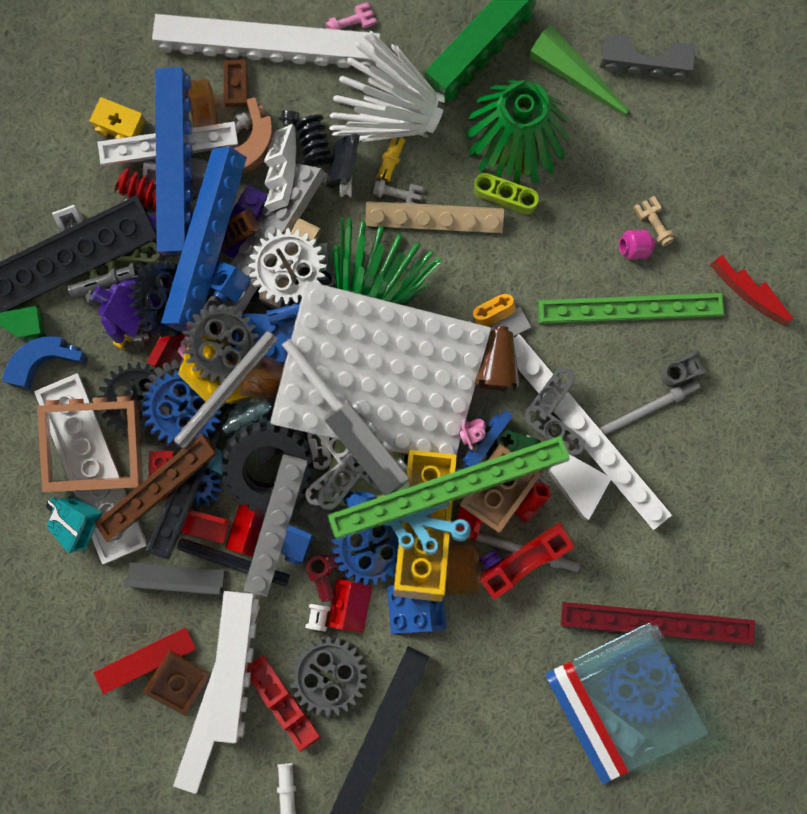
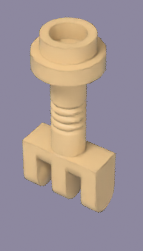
M653 196L649 198L652 207L645 200L641 202L645 209L644 211L638 204L633 206L640 221L646 218L649 219L659 235L656 238L657 243L665 247L675 240L673 237L674 233L672 230L667 231L656 214L661 211L662 207Z

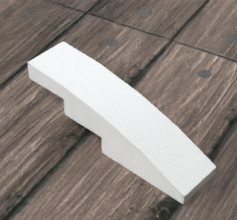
M293 124L274 132L264 160L269 167L264 184L270 190L264 206L269 212L287 206L289 203L296 162V136Z

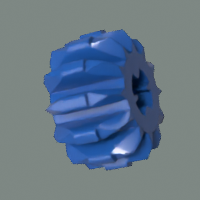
M207 468L202 480L203 483L207 484V488L204 487L206 489L204 492L198 490L195 497L196 506L200 507L203 500L206 506H210V497L215 501L219 499L214 492L221 493L223 489L215 485L222 483V479H214L217 476L216 471L213 470L209 473V468Z

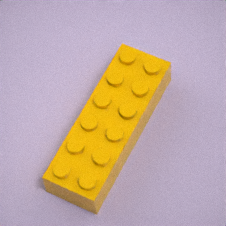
M409 450L407 461L409 470L406 471L409 477L407 479L409 487L455 472L457 455ZM450 501L447 508L439 509L427 517L451 522L452 501ZM401 522L405 532L413 536L414 545L410 549H403L399 544L393 596L442 602L445 590L450 533L424 527L430 538L435 539L438 544L437 552L433 555H428L424 552L423 544L410 523ZM410 538L402 540V543L405 545L411 542ZM429 543L426 545V549L433 550L435 548V545L433 543Z

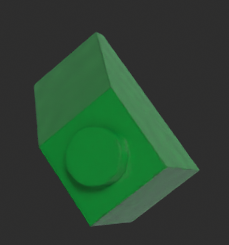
M37 306L0 313V326L20 340L25 341V343L46 337L43 313Z

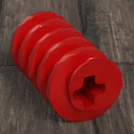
M127 167L119 176L114 193L119 190V195L124 197L127 194L128 199L138 195L146 208H150L153 205V211L156 212L155 180L152 179L147 184V176L145 175L138 180V172L136 171L130 176V168Z

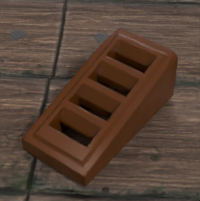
M251 209L245 210L229 219L227 227H230L235 238L233 239L228 229H226L225 235L229 242L226 243L223 239L221 249L225 250L261 230ZM241 219H243L248 231H245L240 221ZM236 222L241 235H239L233 223Z

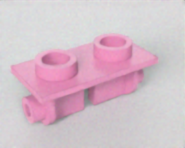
M467 419L463 421L460 436L464 445L469 444L471 450H473L474 443L482 440L485 436L486 424L482 419H475L470 422Z

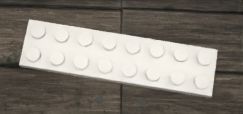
M78 373L34 391L39 405H45V400H60V404H69V399H84V403H91L82 378ZM94 410L49 412L50 433L69 480L121 477ZM126 488L73 491L75 497L101 511V517L128 495ZM136 521L112 542H106L97 527L92 535V540L103 565L148 546L139 521Z

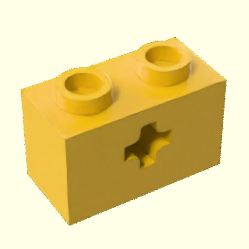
M100 97L89 120L96 133L107 137L109 134L115 136V139L140 136L146 123L142 113Z

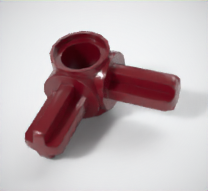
M339 554L314 556L306 563V573L310 578V582H315L321 602L334 599L328 576H331L333 569L341 565L342 562L336 563L334 561V558ZM319 561L322 563L323 571L320 574L312 571V562Z

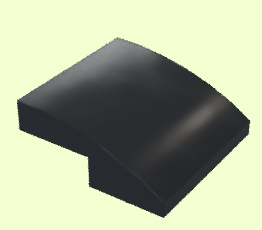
M348 135L335 142L325 187L335 188L337 183L347 185L351 180L360 135Z

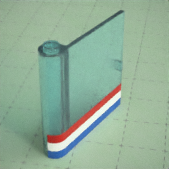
M651 622L546 673L547 680L602 784L708 735V731L661 644L660 639L664 637L658 625L652 626Z

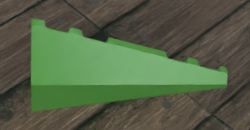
M551 24L541 33L530 51L529 59L568 80L567 83L626 116L629 111L627 106Z

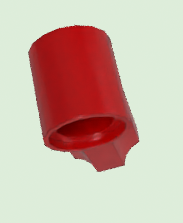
M536 481L514 513L526 523L540 509L539 507L551 497L550 488L545 483Z

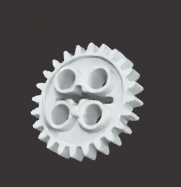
M287 228L286 233L282 235L281 231L277 229L276 237L268 233V241L260 239L262 247L254 246L258 254L250 255L251 260L255 263L248 264L249 269L254 270L249 275L251 279H257L253 285L255 288L261 287L259 294L264 295L267 293V301L275 297L276 305H279L281 300H284L286 306H289L290 300H294L295 304L299 303V298L303 295L306 281L320 284L318 279L325 280V275L320 271L327 270V267L320 263L326 259L325 255H319L322 252L321 246L314 248L317 243L315 239L308 242V233L300 237V231L297 229L294 235H291L290 229ZM291 247L299 249L298 253L294 256L286 254L287 250ZM278 249L282 251L288 265L291 266L296 279L299 281L298 285L294 284L289 272L284 267L281 258L276 252ZM271 258L278 260L274 267L266 266L267 260ZM307 267L310 269V272L306 276L298 275L299 269ZM280 279H288L289 284L286 287L280 288L277 286Z

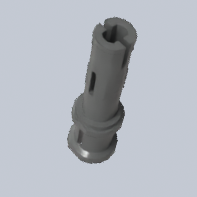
M130 263L128 267L122 269H111L106 275L69 285V294L71 298L76 299L85 296L89 290H95L98 286L108 289L113 284L119 285L122 281L133 280V276L139 275L138 268L135 263Z

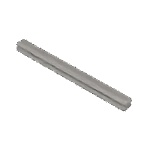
M267 331L175 437L174 441L180 447L186 448L274 346L277 338L272 333Z

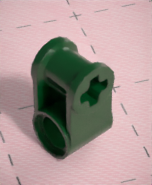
M505 430L494 441V446L497 448L499 444L504 445L500 439L507 436L511 445L506 446V448L511 452H515L539 444L541 440Z

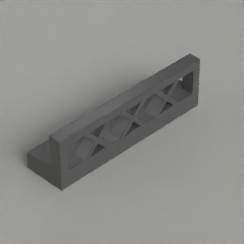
M130 563L128 579H124L123 586L222 595L225 571Z

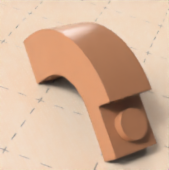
M255 97L247 99L253 122L251 136L244 144L234 148L247 157L242 176L252 172L263 163L273 138L270 116L265 117L262 104H257Z

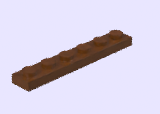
M200 434L186 448H183L94 523L106 542L115 540L218 454L205 434Z

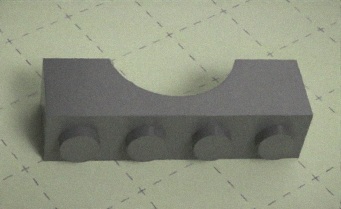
M606 33L602 44L600 67L605 68L608 72L626 70L631 75L649 73L654 78H660L664 75L672 76V79L682 81L686 78L689 79L693 72L696 45L673 42L665 53L658 56H646L633 48L628 36Z

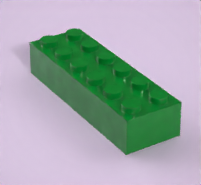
M492 0L425 70V80L435 92L444 95L445 101L444 103L441 102L443 105L448 101L453 102L460 93L459 89L463 85L468 86L473 81L474 73L478 69L483 70L490 61L488 58L493 53L497 55L505 45L503 42L508 37L512 39L518 33L519 25L523 21L527 23L533 17V9L537 3L535 0Z

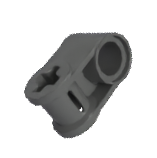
M695 351L669 364L662 370L660 377L665 385L672 387L687 380H693L709 371L707 368H704L699 358L700 352ZM669 370L676 371L678 375L677 380L669 376Z

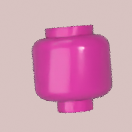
M645 229L626 231L619 240V251L628 260L647 259L655 248L654 238Z

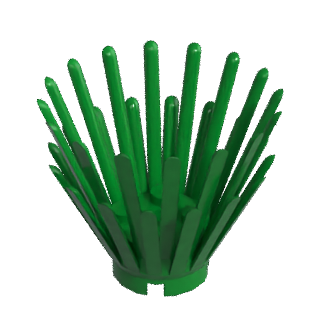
M509 80L510 86L495 85L490 89L499 91H496L495 94L482 96L477 100L480 104L490 101L494 102L471 113L469 119H474L492 109L494 110L467 130L465 138L474 137L492 121L494 122L472 145L468 153L470 157L475 152L479 155L496 135L480 162L478 169L482 173L487 164L490 168H493L503 149L495 176L501 178L506 162L505 173L511 175L515 163L513 183L520 184L525 147L524 174L529 176L532 173V184L539 182L536 141L542 168L544 170L548 168L551 175L555 169L545 132L557 157L563 160L565 152L550 122L561 136L568 141L569 136L553 114L562 122H569L567 115L555 107L554 103L563 105L562 102L546 94V92L550 91L548 88L541 87L536 83L533 84L532 81Z
M341 217V250L338 244H336V249L333 246L337 289L406 306L429 286V284H426L416 291L425 282V278L442 262L440 261L442 257L436 258L410 285L409 283L431 258L434 251L427 252L423 259H417L402 280L398 282L418 251L420 243H415L406 257L404 253H399L389 269L403 239L401 234L396 236L377 276L384 252V245L380 244L384 233L382 226L377 229L366 270L363 268L366 256L364 250L366 241L365 221H361L352 281L351 286H349L353 221L350 217L348 218L345 246V220Z

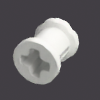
M309 604L311 612L309 623L306 624L305 628L327 631L325 623L327 612L330 611L331 607ZM318 612H319L320 614H319L318 623H316V621H317V615H318Z

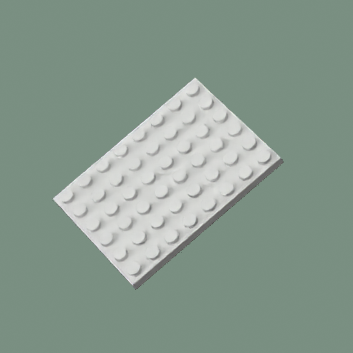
M306 281L291 341L335 397L342 403L347 399L351 404L355 401L362 409L363 414L361 416L366 423L370 420L379 432L376 434L381 441L386 439L396 452L409 454V450L457 454L461 439L460 431L463 421H466L475 388V378L481 366L491 328ZM288 353L271 424L339 439L324 421V417L333 411V408Z

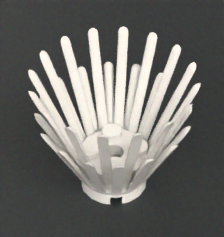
M371 30L370 35L373 39L364 33V38L374 46V53L358 42L356 43V48L376 62L378 68L373 65L368 68L353 58H348L347 62L371 76L368 79L370 84L388 93L341 76L339 78L341 83L359 89L373 97L364 96L365 100L372 102L368 103L343 96H334L335 102L356 106L354 111L360 114L331 113V118L363 122H347L346 125H333L329 128L330 130L342 131L334 132L332 135L370 134L360 136L359 140H362L361 142L421 135L428 138L427 132L433 133L442 116L443 109L438 108L437 105L438 101L444 103V95L435 92L398 46L395 47V45L391 44L393 51L398 55L397 57Z

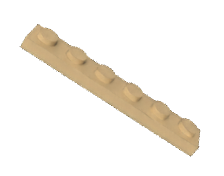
M366 202V226L491 233L503 232V208Z

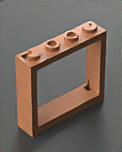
M131 396L117 397V402H108L107 397L93 398V403H84V399H69V404H60V400H45V405L37 406L42 492L137 488L143 483L139 400L131 401ZM127 408L131 477L53 481L49 412Z

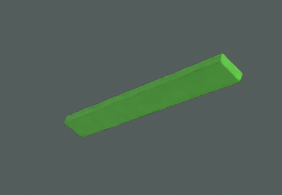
M723 293L538 300L539 324L723 317L724 304Z

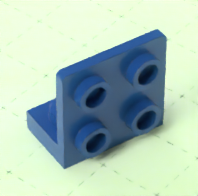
M394 585L387 587L392 634L446 629L444 597L442 602L394 597Z

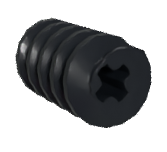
M321 114L306 116L296 124L297 130H299L298 136L301 139L300 146L303 148L301 150L302 155L305 156L303 159L304 164L307 166H318L332 161L331 158L325 157L331 154V150L324 149V147L329 145V141L322 140L327 137V132L321 131L326 128L325 124L318 123L324 119Z

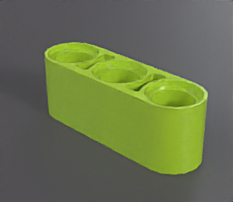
M486 173L480 174L475 179L474 194L482 200L522 214H531L537 207L539 197L533 189ZM486 183L490 186V189L486 191L481 190L479 185ZM508 191L512 196L504 198L500 195V192ZM529 198L533 204L530 206L524 205L522 200Z

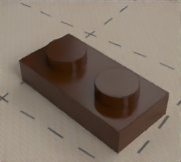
M223 60L225 107L248 106L246 60Z

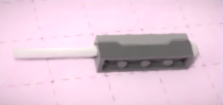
M290 339L284 342L282 346L333 408V411L324 417V421L386 496L392 491L397 492L409 488V481L407 480L409 477L406 472L409 468L401 458L396 460L391 454L394 450L386 439L381 441L376 434L379 431L370 420L366 423L362 418L363 411L355 401L351 404L348 399L343 403L340 402Z

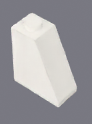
M569 454L570 460L568 462L551 467L548 473L580 517L587 521L590 519L612 478Z

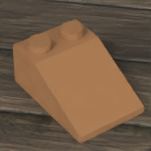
M499 444L487 461L512 452ZM538 471L465 496L460 506L500 533L542 473Z

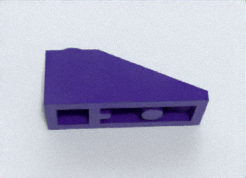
M248 184L236 202L229 219L245 210L251 209L258 221L265 207L268 195ZM241 219L240 221L245 231H248L243 219ZM236 222L233 223L237 232L239 233V235H241V232ZM228 226L227 229L231 237L234 239L235 236L232 233L230 227ZM225 235V236H224V240H225V242L227 243V242H229V241H228V239H227V237H226V235ZM246 238L225 250L221 249L220 252L234 259Z

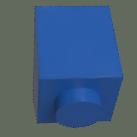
M289 525L280 552L286 555L284 560L295 565L299 561L304 563L315 536Z

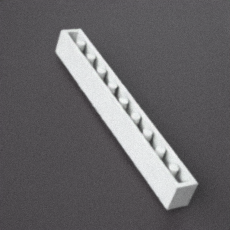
M155 14L152 41L155 47L162 52L168 53L172 50H180L184 54L203 52L206 56H216L217 53L225 54L229 58L247 56L251 60H260L262 57L270 58L274 62H282L285 59L292 60L296 64H304L308 61L314 62L318 66H327L328 63L337 64L341 68H349L350 64L347 62V59L353 58L368 68L371 65L377 67L376 62L356 48V43L358 42L374 53V46L364 38V33H366L373 39L370 33ZM374 33L380 39V34Z

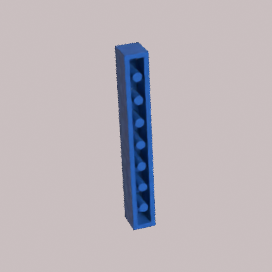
M183 67L155 69L157 252L163 257L181 256L193 216L192 211H190V203L193 202V191L190 188L193 170L192 166L189 165V157H192L193 154L192 145L189 143V134H192V123L189 120L192 102L191 98L188 97V89H191L192 82L190 75L186 73Z
M230 146L212 149L162 318V324L179 332L190 331L191 329L187 326V322H195L192 316L195 314L201 316L200 310L204 309L247 159L245 155Z

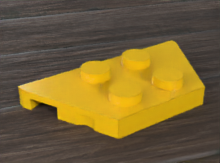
M202 336V340L209 342L204 336ZM207 346L203 348V354L206 358H209L211 354ZM184 354V360L178 375L206 402L222 383H218L217 378L214 382H209L208 375L205 378H200L201 370L193 372L192 368L195 364L186 363L190 358V354ZM225 357L227 364L231 365V362ZM245 378L225 403L233 404L250 397L254 399L261 392Z

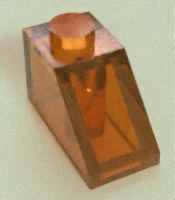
M267 355L247 374L239 394L243 396L274 398L278 394L284 365Z

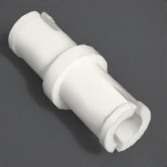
M293 763L278 764L279 787H277V793L280 794V814H296L294 800L296 786H294Z

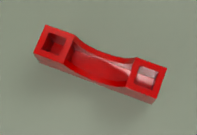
M560 521L482 572L480 581L491 597L496 599L513 588L518 581L535 568L548 561H554L575 547L574 540Z

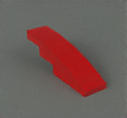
M723 255L710 265L737 295L763 315L783 326L793 320V317L766 282L757 286L744 268L736 273Z
M186 627L93 672L102 694L104 695L157 669L169 650L180 656L195 650Z
M262 655L248 665L247 672L251 673V682L267 707L272 710L283 729L287 731L298 750L303 752L318 741L321 736L266 657Z

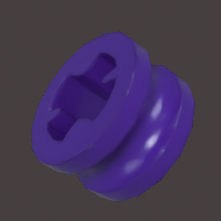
M497 548L479 559L480 562L485 564V570L503 559L502 556L497 555Z

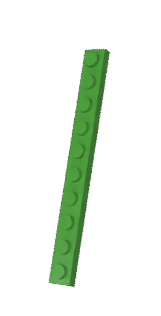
M559 436L328 515L334 536L336 540L568 462L570 457L562 437Z

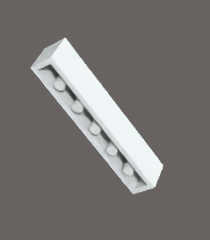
M224 591L207 740L237 743L239 737L244 736L245 722H241L242 712H246L248 697H244L245 687L249 688L251 673L247 672L248 663H252L253 648H250L251 638H255L256 624L253 623V615L258 613L259 599H255L256 594Z

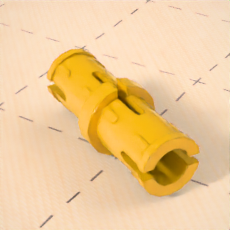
M400 137L397 145H395L397 138H391L387 152L383 153V162L376 175L377 179L382 180L386 172L384 180L385 182H390L395 165L399 164V155L405 143V139Z

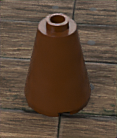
M495 326L494 330H490L481 366L475 378V387L481 383L480 388L506 391L507 387L513 386L512 391L519 390L520 383L513 332L509 331V327Z

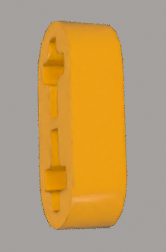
M502 294L479 305L473 311L476 324L488 327L512 315L516 310L514 299L509 294Z

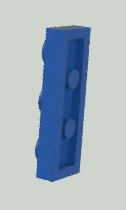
M505 410L500 416L496 414L488 424L492 428L488 433H485L482 440L475 442L479 445L473 452L470 449L462 461L466 464L462 469L479 464L512 418V414Z

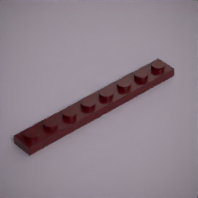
M562 602L560 626L754 644L755 620Z

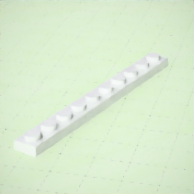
M519 334L514 338L517 368L534 389L540 393L553 373ZM554 382L551 383L550 386L556 388L561 394L564 389L560 388L562 385L560 382L557 385ZM549 390L544 393L543 399L547 404H553L557 399V395L554 391ZM567 392L555 408V414L564 424L583 437L587 452L602 470L612 478L613 483L653 530L656 529L672 514L570 393Z

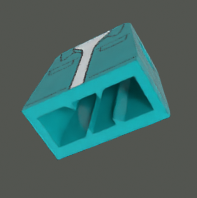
M75 496L59 500L56 497L51 498L46 503V508L52 513L47 523V528L68 553L85 550L96 528L94 523L100 519L102 512Z

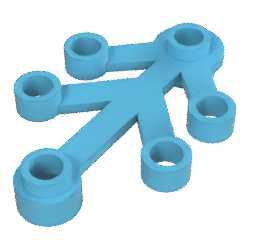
M450 502L384 524L392 527L403 549H410L414 545L413 536L405 532L400 521L410 523L423 544L424 552L428 555H433L437 552L438 544L435 539L430 538L424 527L449 532L456 541H465L470 536V526L464 520L448 522L427 517L439 509L447 508ZM461 525L465 530L457 532L456 527ZM410 538L411 542L405 545L402 543V540ZM429 543H433L435 545V548L433 550L426 549V545Z

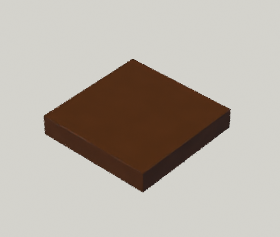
M169 650L144 688L143 693L185 716L211 673Z

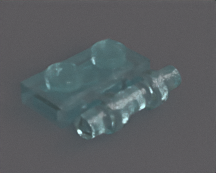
M270 393L264 396L259 394L249 401L250 404L244 407L240 405L229 412L230 415L226 424L223 425L224 431L227 434L233 430L238 431L251 420L256 421L262 418V415L268 412L273 405V398Z

